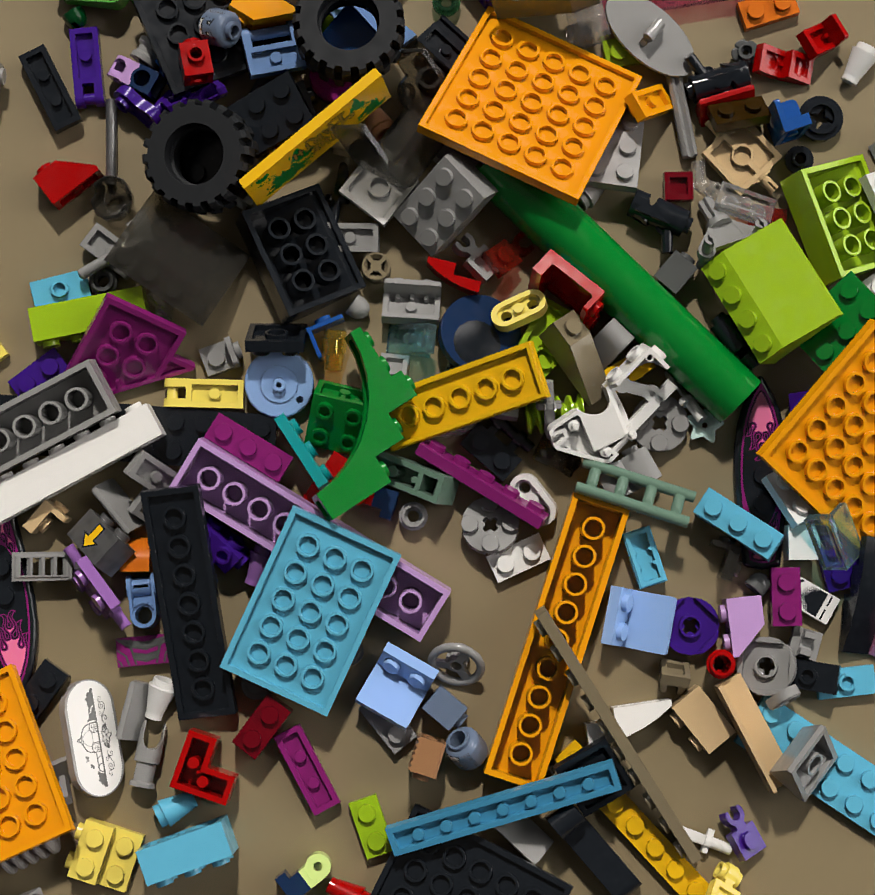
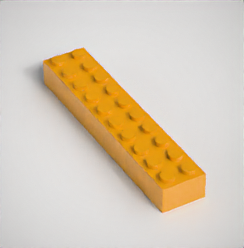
M573 492L534 611L543 605L545 606L575 656L582 663L630 510ZM533 613L483 768L484 774L518 785H524L545 778L574 688L565 673L569 669L564 659L558 662L549 648L554 644L549 635L542 637L533 623L538 620L535 613Z

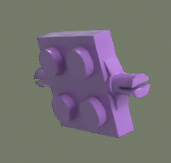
M74 544L66 547L63 551L69 557L74 567L72 574L75 577L72 578V581L81 593L85 591L91 598L89 604L96 615L100 616L102 614L106 620L112 617L121 631L130 626L132 623L122 612V608L119 606L120 601L86 555L82 557Z

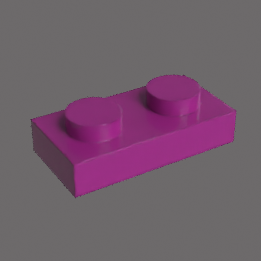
M800 567L769 568L771 626H802Z

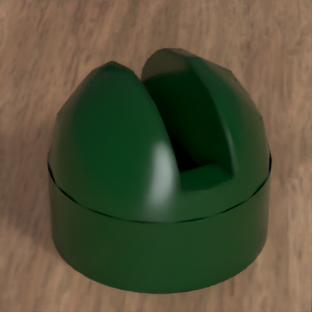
M81 5L69 10L62 16L70 29L82 28L87 24V16Z

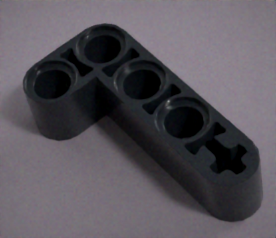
M574 804L549 811L545 815L546 820L554 830L569 844L612 895H630L642 885L639 879Z

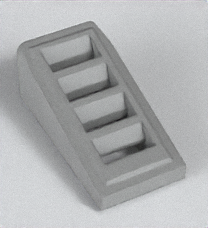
M64 551L12 552V582L72 581V562ZM21 558H27V575H21ZM33 558H39L38 575H33ZM45 558H51V575H45ZM57 558H63V575H57Z

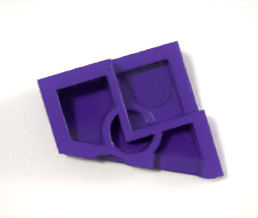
M215 80L193 93L189 92L177 98H173L171 94L160 100L165 110L172 112V105L178 102L187 104L188 99H198L202 102L205 99L216 101L227 96L228 91L224 84L219 80Z

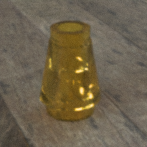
M324 329V336H321L325 370L342 371L348 346L345 340L347 336L346 330Z

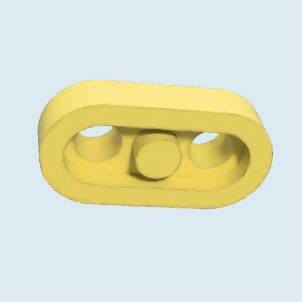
M529 289L497 304L491 312V319L497 330L510 332L541 318L548 309V303L545 295L540 290Z

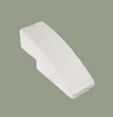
M669 698L610 707L611 713L626 737L659 718L672 706V701ZM597 720L584 722L587 745L604 735L596 723ZM611 734L605 737L609 743L615 741Z

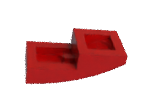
M761 43L756 46L752 72L779 81L808 86L811 83L815 59L810 60L807 54L794 49L784 51L766 43Z
M428 256L427 267L443 282L466 294H479L481 281L454 275L456 263Z

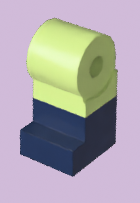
M315 851L309 855L306 864L290 875L285 869L276 876L275 881L286 895H304L329 874L331 859L325 852Z

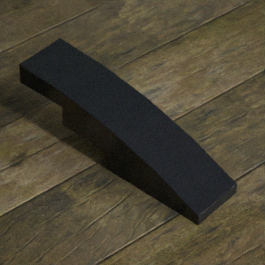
M861 536L859 565H852L850 594H844L839 652L868 654L875 635V537Z

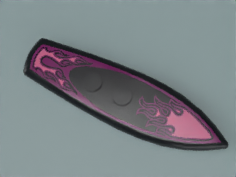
M758 376L757 378L761 380V383L745 399L736 427L733 467L735 502L739 507L784 534L785 517L761 481L766 475L774 471L756 454L783 420L772 391L764 378ZM783 541L769 562L754 554L740 543L743 565L760 570L778 567L781 563Z
M15 517L0 525V669L10 664L16 665L23 687H25L31 679L36 661L38 616L32 581L12 582V552H26L18 520ZM21 558V575H27V558Z

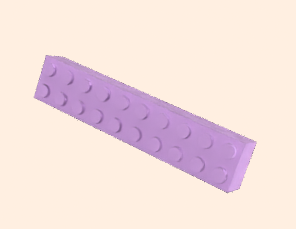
M205 437L198 438L169 486L200 483L204 508L207 513L271 552L293 505L324 518L316 505ZM337 518L330 521L372 540ZM400 558L374 615L421 642L450 595L451 588L403 558Z

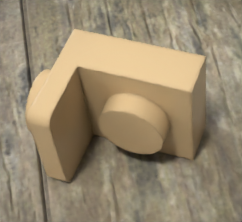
M57 499L54 502L44 500L22 527L31 534H38L39 531L44 533L52 525L54 520L51 517L53 515L63 523H69L72 520L67 515L70 510Z

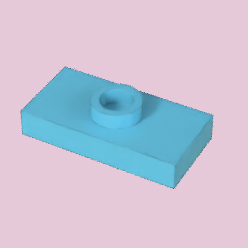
M78 271L29 283L35 307L93 295L89 285V278L81 279Z
M650 526L622 534V540L639 590L668 581Z
M874 665L841 667L837 695L816 692L817 699L824 700L875 694Z

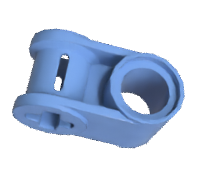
M151 572L150 576L134 578L132 575H127L126 593L129 600L131 622L139 628H154L159 623L161 616L154 572ZM148 585V587L137 588L138 586ZM147 607L152 612V618L148 623L143 624L139 620V613L143 608Z

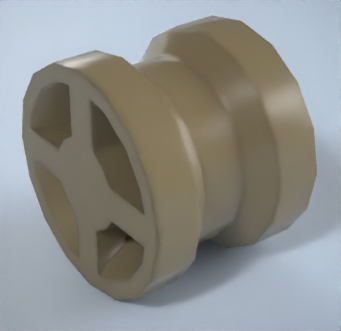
M372 252L366 255L362 262V271L365 279L370 283L380 284L384 282L385 278L390 276L391 267L387 256L380 252Z

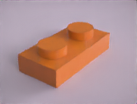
M744 0L736 5L744 32L798 16L800 13L796 0Z

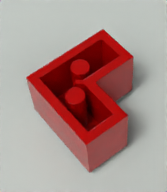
M195 727L189 729L169 787L226 806L230 802L239 774L212 765L221 736Z

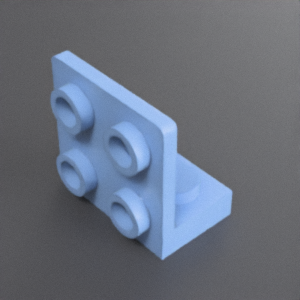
M611 585L601 643L667 655L677 598Z
M388 642L357 695L355 702L397 727L406 730L439 670Z

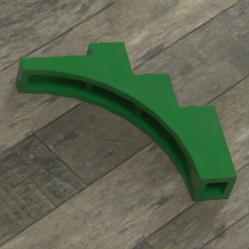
M360 327L350 332L345 337V340L355 358L361 378L363 394L361 427L355 446L344 467L326 487L312 497L323 517L329 522L391 482L388 477L390 476L389 469L383 461H378L376 456L404 439L401 434L403 432L402 426L396 418H391L389 413L417 395L414 391L416 389L415 384L408 375H404L402 371H399L391 376L388 362L383 356H378L373 348L375 344L368 332H363Z

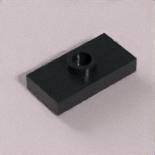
M796 658L797 673L791 685L796 684L799 689L837 695L840 665Z

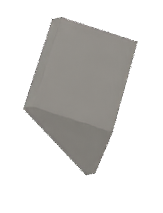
M821 724L802 727L770 770V773L803 802H806L838 758L826 727Z

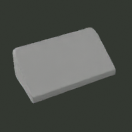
M108 479L92 488V493L126 534L133 535L145 525V521L127 510L133 501L115 479Z
M133 680L129 683L116 739L138 741L142 723L144 720H148L145 717L148 682Z
M530 818L494 827L534 865L540 861L554 842Z

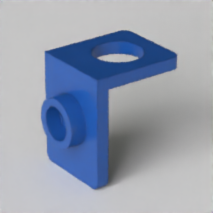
M330 314L314 320L315 325L306 328L320 362L324 361L314 334L345 322L342 314L332 318Z

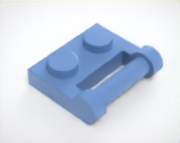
M292 20L286 21L284 25L250 31L248 28L242 29L240 43L243 48L250 80L279 75L286 71L291 73L307 69L306 61L301 59L298 52ZM284 36H289L290 38L289 41L256 47L252 45V42Z

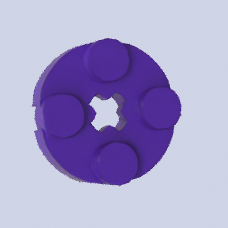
M685 597L677 599L669 647L680 654L686 655L701 654L709 650L715 644L719 635V619L715 609L708 602L699 598ZM685 619L688 621L696 620L695 628L697 631L695 633L691 631L685 633L683 631L685 627L683 621Z

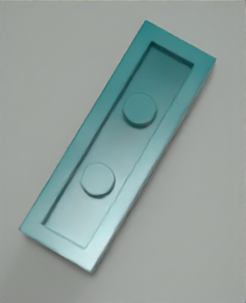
M282 413L274 420L321 491L334 477L325 464L319 466L315 460V457L319 454L310 441L304 443L300 437V434L304 431L296 419L289 420Z

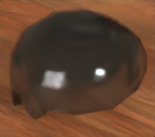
M106 175L93 184L94 196L90 199V202L99 218L107 222L122 221L132 211L135 198L130 186L124 179L116 175Z

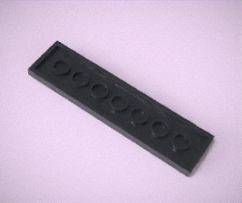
M201 484L143 490L140 492L179 721L236 714L238 707L232 673L219 667L228 646Z

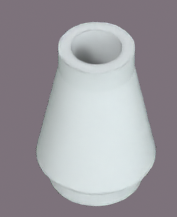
M861 41L856 46H852L841 79L849 85L856 87L860 79L875 63V48Z
M155 675L153 681L149 682L146 718L154 721L162 720L164 712L174 697L171 678Z

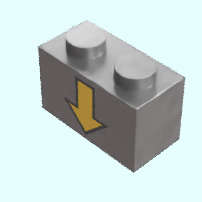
M90 508L67 535L97 568L112 577L135 553V550L127 543L130 537L120 528H113L116 522L105 512L99 515Z

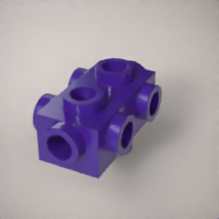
M205 512L213 562L225 574L233 567L239 570L250 559L246 555L250 549L245 545L243 538L234 534L224 522Z

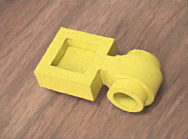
M719 862L713 871L715 879L710 881L706 895H740V892L735 890L743 877L739 868L730 862Z

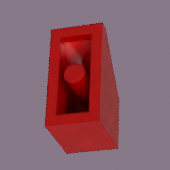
M55 160L52 163L48 162L42 165L37 170V175L33 179L58 210H61L104 177V175L96 165Z

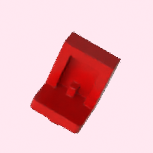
M834 13L821 23L803 30L796 37L809 59L813 60L833 51L849 35Z

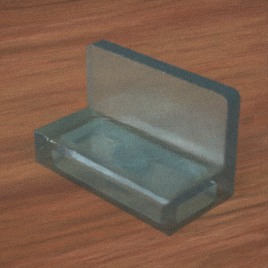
M839 503L830 514H809L804 519L823 570H848L859 558L860 538L847 503Z

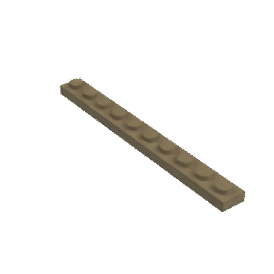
M543 605L534 611L538 620L533 623L542 637L549 635L554 644L549 647L558 662L564 659L569 669L565 671L567 677L574 687L580 685L585 692L584 695L580 696L589 712L595 709L600 716L596 723L605 737L609 734L612 735L616 743L611 747L620 761L626 758L631 768L627 772L637 786L642 783L647 792L642 794L651 810L657 807L662 816L657 820L666 834L673 832L677 839L673 845L683 859L688 856L692 864L702 859L699 851Z

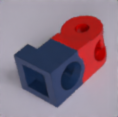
M381 488L355 506L367 505L380 509L379 517L392 522L400 493Z

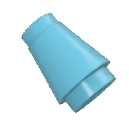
M184 792L158 800V804L152 806L163 828L167 825L170 827L192 811L193 808L197 807L198 804L192 794Z

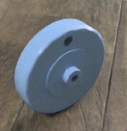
M270 352L266 356H257L249 365L244 381L245 392L251 405L260 413L272 418H276L282 413L290 417L299 413L310 401L314 389V377L309 364L301 355L285 356L282 355V352Z

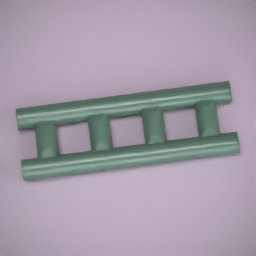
M584 458L581 467L590 471L586 484L577 481L575 493L687 528L690 517L681 513L685 500L694 502L696 491L608 463ZM601 474L618 479L614 493L597 488ZM629 483L645 487L642 502L625 496ZM657 492L673 496L670 510L653 505Z

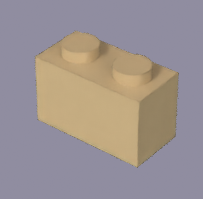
M693 685L677 698L670 707L672 711L669 715L679 729L685 727L691 734L688 740L698 752L703 749L706 753L710 754L736 733L735 729L699 685Z

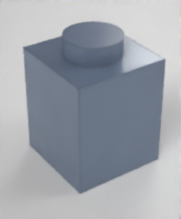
M441 684L422 706L424 711L448 731L453 726L456 729L459 728L468 717L464 713L468 707Z

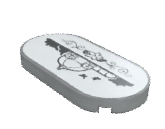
M93 679L79 680L68 686L65 695L61 697L59 703V716L69 775L72 784L77 790H81L84 793L83 795L92 798L105 797L118 788L124 774L120 739H116L118 724L114 701L110 691L101 682Z

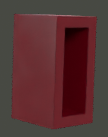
M271 692L268 693L232 740V743L253 759L258 758L292 713L293 709Z

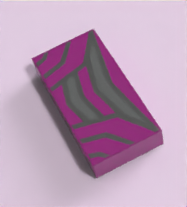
M164 634L115 639L118 668L169 663Z

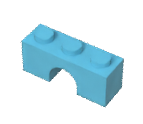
M710 487L693 511L695 516L715 529L731 536L745 548L767 562L770 561L784 540V534Z

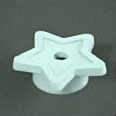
M705 408L703 411L707 418L701 423H698L692 415H688L687 418L692 425L690 439L695 440L702 437L714 443L715 430L720 428L724 422L720 423ZM707 423V428H703L702 424Z

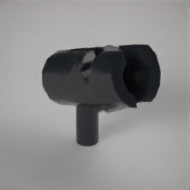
M694 52L684 58L695 73L688 76V82L684 83L687 99H693L695 104L700 99L730 91V85L733 89L752 85L745 61L721 63L720 67L713 69L710 66L704 67Z
M637 189L627 216L632 217L646 227L648 225L656 227V232L662 235V254H672L673 235L680 237L681 233H688L694 219L689 217L691 211L662 198H658L654 205H650L651 194Z
M721 312L710 322L713 327L709 331L731 353L739 356V360L750 371L760 364L729 314L726 315L724 312Z

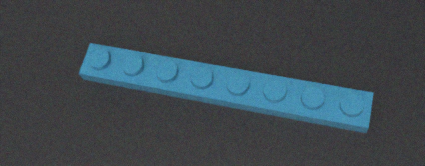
M611 758L386 825L385 831L395 857L620 791L622 787L613 759Z

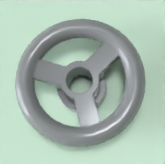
M444 643L432 649L428 656V665L439 670L436 678L450 685L467 686L474 684L482 678L485 672V663L481 655L463 643ZM447 652L446 659L437 658L440 654ZM470 658L476 664V671L472 675L466 669ZM440 668H448L453 672H457L460 677L448 675Z

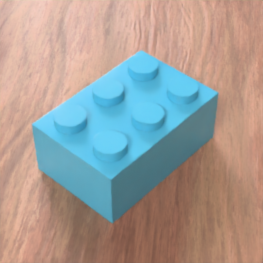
M228 814L146 843L135 853L146 885L156 884V887L160 888L173 883L174 879L178 878L180 874L184 873L185 878L202 872V869L206 867L205 865L210 863L215 868L230 862L239 846Z

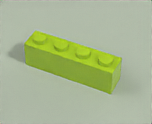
M142 286L108 292L150 312L146 290ZM106 293L27 308L34 343L43 346V349L61 346L60 342L71 340L72 343H80Z

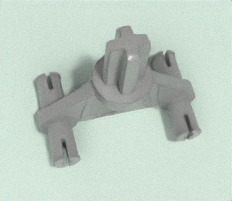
M709 196L704 197L703 200L699 201L698 207L707 220V231L697 250L698 261L696 262V267L701 270V267L714 258L716 251L731 247L764 228L768 224L767 221L759 218V220L755 221L754 226L735 221L727 213L720 211L713 198Z

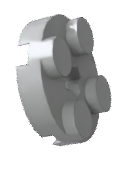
M672 397L662 401L654 413L636 430L637 438L634 440L641 447L646 446L649 451L665 452L678 446L685 438L689 427L687 413L683 406ZM643 399L641 402H639V403L636 405V407L634 408V410H633V412H632V415H633L647 400ZM654 416L665 418L664 425L666 429L664 431L660 428L657 430L653 429L654 421L652 418Z
M483 497L472 502L465 510L461 521L463 536L469 547L480 554H500L511 548L517 540L519 519L516 515L495 502ZM494 519L497 521L495 524L497 530L495 532L491 529L487 532L484 531V522L486 520L491 521Z
M759 637L752 640L740 657H738L737 672L741 673L746 685L753 693L770 696L791 686L797 673V660L792 648L780 639ZM765 658H770V662L775 666L773 670H770L769 675H766L764 669L759 667L760 663L765 662Z

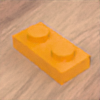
M662 83L634 91L624 98L630 114L636 119L637 123L667 114L673 110L672 101Z

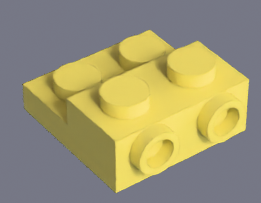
M90 816L86 819L85 823L80 822L76 829L74 839L78 840L75 852L70 850L64 866L69 869L67 877L92 885L99 884L125 893L137 862L135 852L142 847L145 834Z

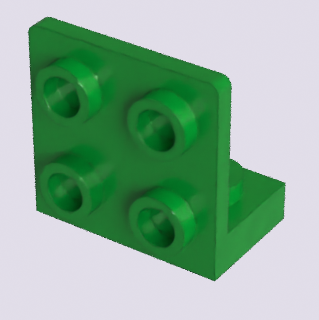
M319 379L313 393L304 443L310 441L314 447L331 451L335 450L336 452L350 455L361 427L363 410L362 389Z

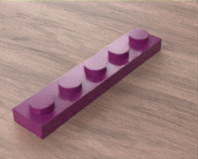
M426 440L419 444L415 451L416 455L535 528L539 529L545 524L550 514L544 511L545 507L534 500L527 501L520 497V492L510 485L502 486L494 481L495 476L482 469L480 471L470 466L471 462L468 459L457 454L453 456L445 451L446 447L436 440Z

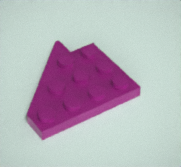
M107 292L65 371L87 359H95L113 394L193 371L195 362L176 354L186 335V328Z

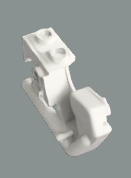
M641 343L633 347L627 353V359L619 367L613 368L607 374L606 381L601 386L608 402L607 408L599 414L584 413L577 408H573L547 426V433L552 446L558 451L603 463L612 462L619 455L617 452L629 440L632 442L637 438L636 430L660 406L659 404L676 390L677 387L669 379L660 387H657L653 384L646 385L627 378L635 368L645 363H655L668 370L670 366L664 361L667 357L666 354L656 345L650 347ZM616 391L642 396L647 401L628 419Z

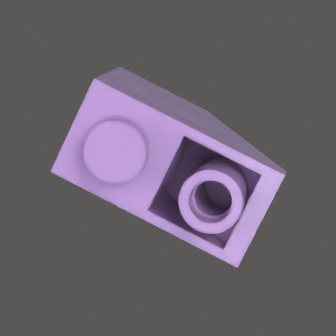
M761 595L722 599V605L718 606L719 619L721 623L725 622L726 634H722L723 649L729 651L733 657H740L765 625Z

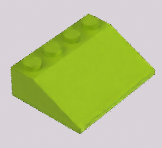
M863 154L801 169L780 181L809 261L825 286L838 283L850 271L859 276L875 270V213L859 181V178L870 173Z
M782 218L725 249L701 267V270L760 364H775L843 315Z

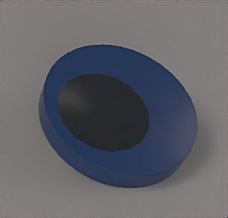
M468 295L452 303L443 314L438 327V341L444 356L455 368L518 345L521 339L520 327L510 332H501L495 328L491 319L493 308L501 303V301L486 295Z

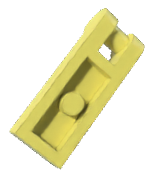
M164 379V388H167V398H164L163 407L244 410V380ZM179 388H186L185 398H178Z

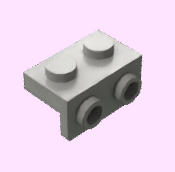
M385 278L381 323L439 326L442 283L428 279Z

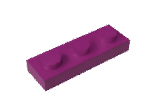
M220 412L204 436L277 482H280L294 457Z
M300 723L274 737L314 816L341 802Z

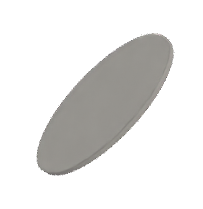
M607 0L605 5L607 23L618 42L631 56L654 72L668 77H684L692 71L684 60L687 55L694 52L691 43L680 26L665 11L649 0Z

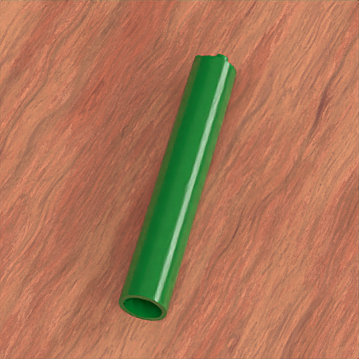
M478 163L475 166L498 190L490 201L544 254L552 249L605 291L602 300L604 307L602 309L612 319L615 318L635 337L634 340L639 345L641 343L650 347L656 345L667 356L664 361L670 366L666 371L720 423L761 383L759 378L578 205L574 206L485 163L483 165Z

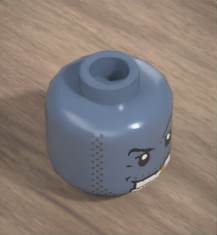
M211 8L199 20L198 27L201 39H208V44L224 49L231 48L238 42L241 36V21L237 14L232 11Z
M464 726L457 728L449 734L446 739L445 752L447 757L458 768L468 771L479 767L485 761L488 747L477 731L471 727Z

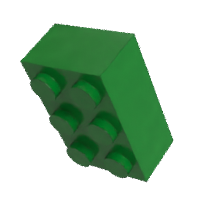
M852 271L829 291L843 315L800 345L823 372L827 370L869 319L875 320V295Z

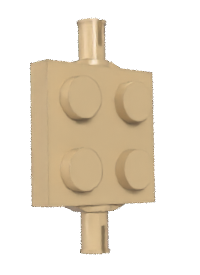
M708 120L705 123V126L716 137L713 143L702 152L701 156L739 197L748 188L758 183L770 195L779 188L768 174L771 168L783 156L755 126L715 133L710 121Z

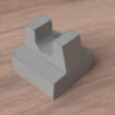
M793 626L788 645L792 648L795 656L816 661L823 633Z

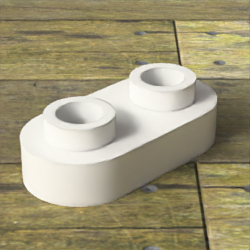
M521 473L512 479L510 486L520 492V497L527 501L534 500L541 505L547 506L548 514L550 515L544 525L550 524L558 514V507L538 479L530 473ZM523 482H527L530 485L529 492H524L521 489Z

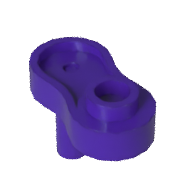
M122 84L114 92V103L122 112L131 113L147 128H150L153 122L158 124L161 121L159 114L165 109L160 100L171 95V92L168 90L153 105L142 98L133 88Z

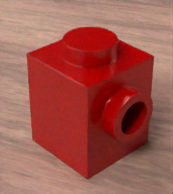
M193 37L178 43V57L184 86L212 83L214 70L208 39L200 40V38Z

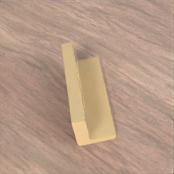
M738 672L713 685V688L767 791L775 794L778 792L777 788L783 784L770 773V770L783 753L741 673Z

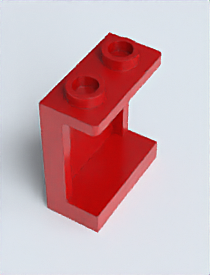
M552 249L532 268L528 290L537 289L543 293L547 289L579 314V318L587 329L591 330L600 319L598 314L604 307L602 300L605 291Z

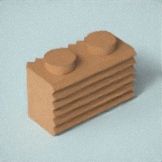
M422 732L417 734L408 765L409 770L412 772L411 777L428 782L429 778L436 779L446 748V740Z

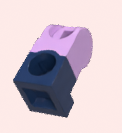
M117 55L107 73V76L119 85L126 84L139 95L154 104L167 84L160 72L122 55Z

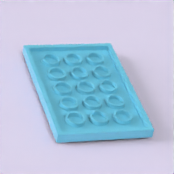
M293 505L219 667L327 717L402 554Z

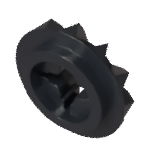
M812 97L805 101L800 108L801 115L809 112L812 124L803 135L808 136L812 141L819 140L825 142L835 137L843 125V112L838 103L829 97ZM824 109L822 113L824 114L823 119L827 120L828 123H822L817 129L816 120L811 116H817Z

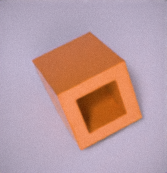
M148 537L130 538L127 543L135 550V553L121 566L120 572H153Z

